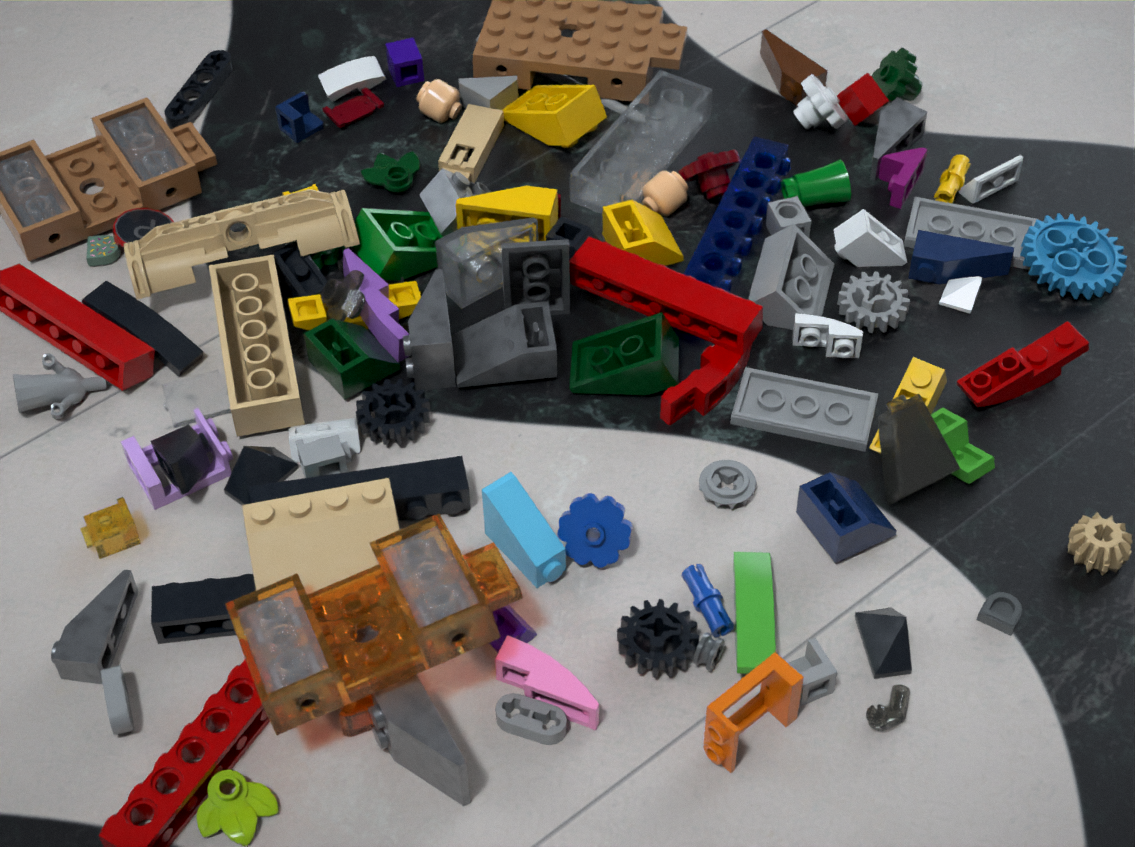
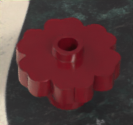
M735 149L717 154L713 151L698 156L697 161L682 167V169L678 170V174L686 183L698 181L702 194L706 193L707 199L710 200L731 192L729 187L731 180L727 170L736 166L741 160L738 151Z

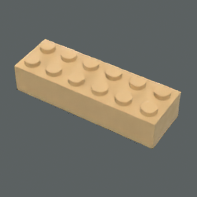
M274 255L209 265L229 403L237 437L304 425L305 421Z

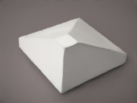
M974 276L948 280L939 305L970 314L980 291L982 277Z

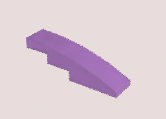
M349 248L344 250L343 274L350 296L361 318L375 338L399 363L409 357L405 356L403 336L409 335V333L399 325V308L388 299L389 284Z

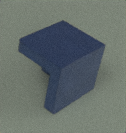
M303 91L275 106L279 129L296 143L324 128L323 121L310 112L308 95Z

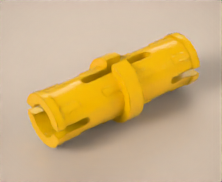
M961 154L955 155L952 158L948 169L940 177V186L934 195V198H937L935 199L936 201L953 203L956 193L961 190L965 183L964 176L971 163H968L970 161L969 158Z

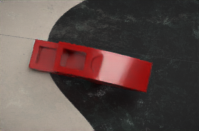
M1067 321L1018 352L1013 347L957 380V385L977 407L1002 403L1030 392L1060 376L1061 367L1089 351V342Z
M716 344L707 347L701 354L700 369L691 372L684 381L675 387L668 388L661 396L660 419L670 426L693 409L705 416L730 393L743 374L749 360L752 344L744 355Z

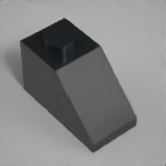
M189 424L150 441L161 470L182 495L192 489L210 466L206 453L211 451L209 443L202 432L198 434Z

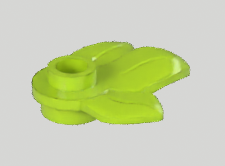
M222 770L210 779L207 788L208 798L198 808L196 820L199 831L204 838L222 829L230 840L246 847L251 843L254 836L257 817L277 815L278 803L270 789L264 784L247 782L245 777L235 770ZM225 783H232L235 786V791L230 795H224L220 791L221 786Z

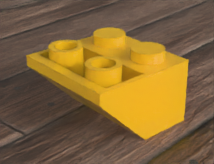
M633 199L603 207L602 234L607 243L664 266L684 261L682 252L660 214Z

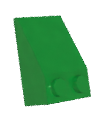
M362 208L354 222L360 243L359 245L352 246L354 252L383 280H401L402 277L406 279L460 259L465 254L455 240L440 234L429 212Z

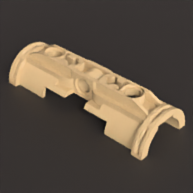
M308 189L154 227L140 240L124 243V251L136 299L138 300L150 297L152 293L196 283L192 266L228 258V251L259 244L260 249L297 240L300 255L305 256L341 246L347 248L359 245L360 243L345 190L326 193ZM235 223L246 225L245 229L240 232L230 230V227Z

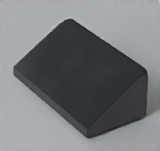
M297 241L270 254L274 255L278 278L293 298L320 294L321 299H323L333 290V287L309 255H300Z

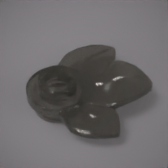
M353 270L344 279H331L325 284L321 299L328 308L327 321L332 318L344 321L346 317L354 319L362 313L365 306V296L359 290L364 280V274L361 271Z

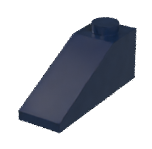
M918 230L908 279L946 284L951 279L974 276L987 278L1008 275L1015 247Z

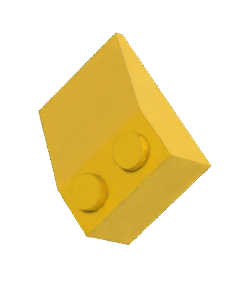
M536 85L502 109L504 121L547 145L562 146V148H568L577 144L578 138L585 133L597 129V124L607 118L595 85Z
M521 186L460 198L455 203L458 242L462 250L502 255L501 244L546 241V235L558 221L557 189Z

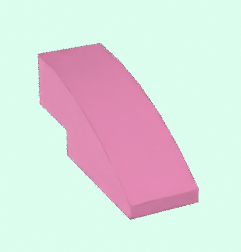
M507 635L495 658L496 680L524 690L525 696L561 708L567 720L596 730L599 725V703L589 690L567 668L551 656L530 644Z

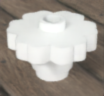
M813 74L801 82L808 96L797 104L798 108L793 112L806 129L812 126L817 127L825 119L836 129L846 123L848 119L838 105V97L830 87L826 88Z

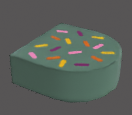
M110 235L88 237L86 255L88 266L111 264L120 257V247L114 242V237Z

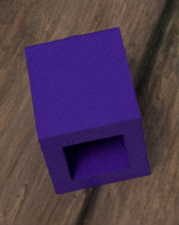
M414 38L386 43L388 68L396 87L423 82V61Z

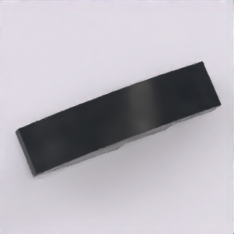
M108 281L102 283L82 299L84 305L154 348V360L158 358L178 377L203 356L204 351L171 323L144 303Z

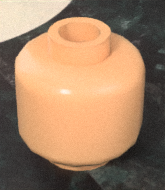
M440 79L424 83L416 98V101L419 103L420 112L438 123H444L449 118L454 120L462 108V104L459 103V91Z
M660 171L643 186L642 193L645 199L642 200V203L645 207L656 213L668 217L687 201V183L675 171L671 173Z

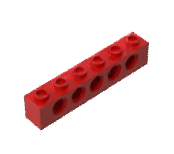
M248 655L241 665L235 666L221 689L207 699L203 710L196 719L182 729L177 742L172 748L157 759L152 772L147 778L131 790L127 802L117 814L111 815L106 820L101 833L98 835L103 847H170L198 812L201 804L208 798L207 788L210 779L216 773L222 770H231L291 696L283 672L251 655ZM243 700H249L245 703H239ZM219 729H225V730L222 731V732L214 733L215 731H217V730H219ZM202 758L198 762L189 763L193 759ZM177 788L170 794H164L169 789ZM152 819L148 824L138 826L142 821Z

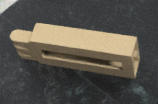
M468 104L438 160L439 171L444 168L452 173L459 172L469 181L475 183L504 127V112L502 110ZM469 149H474L468 162L463 161L467 160V152L469 151Z

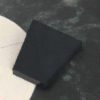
M244 446L227 481L224 492L240 505L251 504L249 486L285 481L299 468V465L274 447Z
M892 607L855 612L854 617L874 679L911 674L912 665L906 616Z

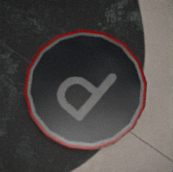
M135 208L125 211L114 222V242L117 246L120 244V246L124 247V243L140 240L154 227L173 223L174 221L163 212L150 208Z

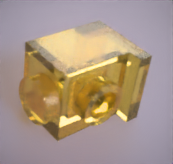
M124 497L118 498V503L83 516L86 526L80 528L87 548L95 547L99 559L141 544L134 520Z

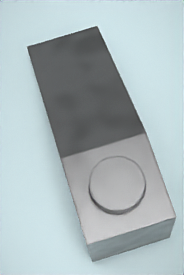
M898 97L888 106H884L881 109L877 118L879 126L870 180L875 182L879 178L881 158L884 155L906 151L924 135L927 111Z
M123 570L64 627L60 640L54 643L51 651L52 663L55 664L61 679L103 684L101 670L111 668L138 594L131 570Z

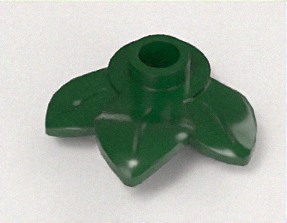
M414 152L405 154L399 161L379 153L375 159L374 168L363 169L361 174L366 182L372 185L384 186L389 191L399 193L412 186L413 175L419 171L420 162Z

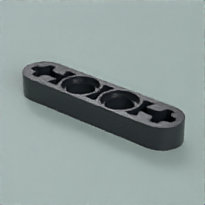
M214 50L208 53L165 108L166 123L170 129L188 122L193 124L230 75L233 66L231 56L227 51ZM212 79V81L209 82H200L202 80ZM190 97H199L195 100H186Z

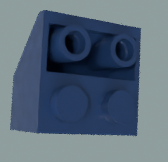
M829 472L799 487L796 513L835 563L896 535L897 530L855 480Z

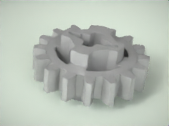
M876 271L873 277H868L865 272H861L860 279L850 276L849 283H842L837 305H840L839 314L846 315V323L855 321L856 328L858 329L867 326L869 333H873L876 327H879L884 333L887 330V325L896 329L899 321H905L909 310L910 299L907 298L908 289H901V281L892 283L890 281L891 275L889 274L884 278H880L879 273Z

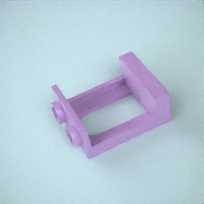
M199 408L194 409L197 425L192 426V428L198 434L202 432L205 435L211 449L210 452L214 457L209 468L188 493L182 495L173 484L163 488L160 479L153 469V466L158 465L159 462L152 444L141 449L134 436L121 441L127 463L154 510L231 475L229 461L233 460L231 450L226 441L219 442L217 439L219 434L211 418L205 420Z

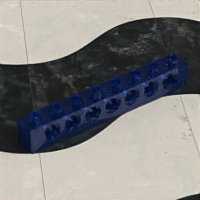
M753 137L684 275L692 276L701 282L721 288L726 292H731L732 278H738L742 269L743 256L748 257L753 244L752 237L753 235L758 236L761 231L763 215L767 216L768 202H773V195L778 196L781 189L782 176H787L790 171L792 159L787 158L789 145Z

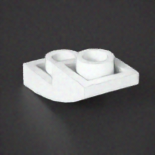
M375 56L355 59L318 75L327 96L332 102L355 88H358L361 92V89L365 87L371 89L386 80Z
M795 314L792 335L793 346L826 347V357L859 358L863 338L862 330L830 318Z

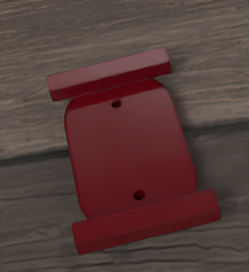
M365 87L361 89L364 95L354 97L334 107L332 110L326 106L322 108V111L338 127L342 128L371 115L375 111L376 106L380 109L384 107V103Z

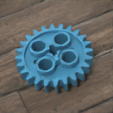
M1057 213L1055 220L1048 215L1045 216L1043 222L1036 220L1034 227L1030 226L1021 244L1023 248L1020 256L1025 257L1023 266L1031 267L1028 274L1040 276L1037 281L1038 284L1049 283L1048 291L1058 288L1060 289V295L1063 297L1067 292H1071L1073 298L1077 299L1079 294L1083 293L1087 300L1091 299L1093 293L1098 297H1102L1105 291L1111 293L1114 286H1118L1127 267L1125 265L1127 256L1122 255L1124 246L1115 245L1118 238L1107 236L1108 228L1099 230L1097 229V221L1089 225L1084 216L1080 221H1076L1073 214H1070L1068 219H1064L1060 213Z

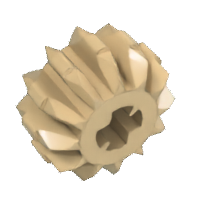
M1098 512L1092 518L1083 515L1078 524H1074V527L1071 528L1068 536V553L1074 555V565L1085 564L1087 573L1092 569H1097L1102 576L1108 569L1117 572L1122 564L1128 561L1132 552L1130 550L1132 534L1125 532V523L1116 524L1113 521V515L1104 519Z

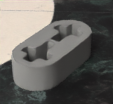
M121 665L101 670L106 707L113 734L118 735L133 731L134 723Z
M515 693L504 695L496 703L497 725L507 733L544 745L557 744L566 736V715L561 708ZM514 708L519 709L520 714H515L513 718L507 717V713H511ZM550 720L556 721V726L552 725L549 730L543 729V724L547 725Z

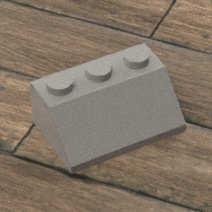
M792 224L765 238L748 300L763 306V322L768 326L793 330L795 314L822 317L834 263L795 224Z

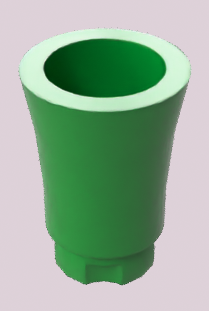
M841 159L824 167L793 175L792 178L783 179L781 182L783 199L798 196L803 207L833 202H850L851 200L850 180L846 166Z

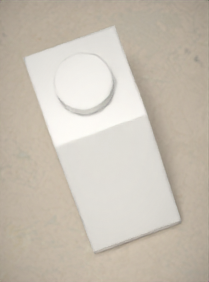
M864 209L834 229L836 252L842 259H848L857 267L903 266L907 263L903 240Z

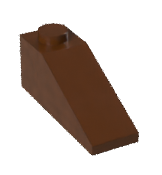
M767 29L762 31L760 55L780 95L798 106L797 104L808 96L801 82L811 74L817 77L822 85L826 87L828 70Z

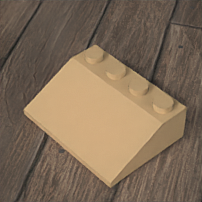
M389 478L242 505L260 612L265 605L278 603L282 606L287 616L411 591Z

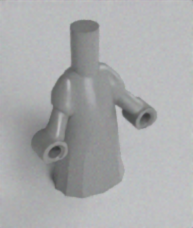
M50 353L42 357L43 368L53 370L56 374H13L19 413L51 405V415L54 419L62 418L66 409L71 405L78 404L84 398L87 391L107 389L106 380L103 377L83 378L76 370L69 367L65 368Z

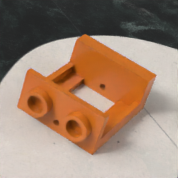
M776 652L707 706L704 751L713 763L721 764L730 773L735 770L739 735L765 713L770 712L785 727H788L797 719L804 677ZM761 683L759 694L729 718L723 714Z

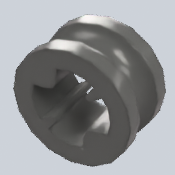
M706 632L696 648L693 663L695 665L703 663L706 665L707 670L713 671L722 655L725 640L721 638L713 640L712 635Z

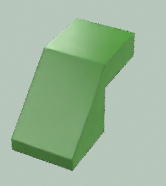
M942 407L917 422V429L945 471L970 484L995 468L992 455L969 443L967 420Z

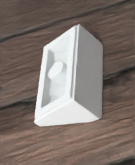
M1019 155L974 178L959 190V193L973 204L1017 182L1024 157Z
M350 418L290 427L289 445L292 460L300 462L296 440L302 439L305 444L335 435L339 436L341 443L347 441L351 454L360 453L361 447L357 419Z

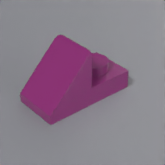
M921 147L887 154L881 158L878 177L883 181L889 182L888 191L892 192L891 206L901 209L924 171L928 149Z

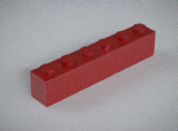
M588 237L569 260L570 283L647 316L662 312L671 326L740 355L745 354L762 330L763 306L751 300L733 295L721 288L701 282L692 276H686L664 265L639 257L637 254L614 247L607 242Z
M16 264L0 270L1 312L122 391L153 377L154 348L23 265Z

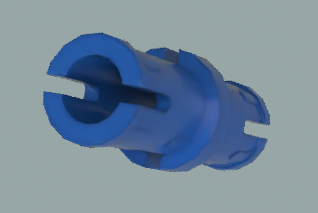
M696 564L698 571H696L694 565L687 567L681 576L693 595L695 609L697 612L702 613L713 637L718 638L720 634L721 636L727 635L733 630L734 624L721 602L723 597L720 591L713 587L702 564Z

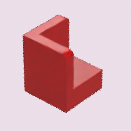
M866 73L836 95L839 99L838 104L854 126L889 101L869 73Z

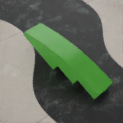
M734 552L733 555L734 634L737 673L748 674L776 652L770 553Z

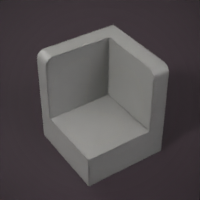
M816 638L807 641L805 656L788 663L804 677L799 706L834 693L837 677L835 667Z

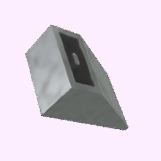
M548 301L513 305L451 335L457 388L557 377V349Z

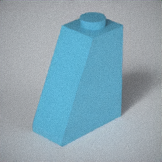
M509 472L483 488L482 502L485 534L536 588L558 579L566 570L565 547L516 476Z

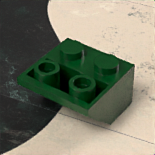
M332 318L304 333L308 360L344 400L401 369L400 364L364 326Z

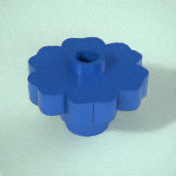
M587 493L583 497L573 499L570 511L563 512L559 519V529L557 532L558 538L567 542L565 546L566 555L574 558V561L579 565H585L591 560L598 568L617 562L620 550L627 549L631 542L633 526L630 521L623 519L625 507L616 502L611 496H605L599 500L592 493Z

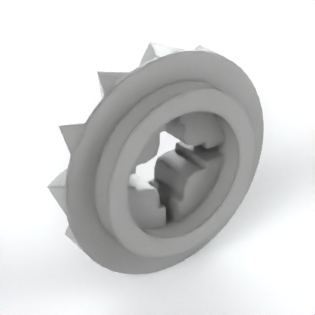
M733 460L715 461L706 466L700 474L699 490L703 492L705 501L712 500L717 507L725 504L729 505L732 509L738 503L745 505L748 498L754 496L755 476L747 466ZM721 482L725 484L734 483L733 489L729 487L721 488Z

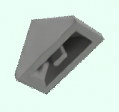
M517 76L459 79L460 103L464 108H467L468 104L502 110L518 98Z

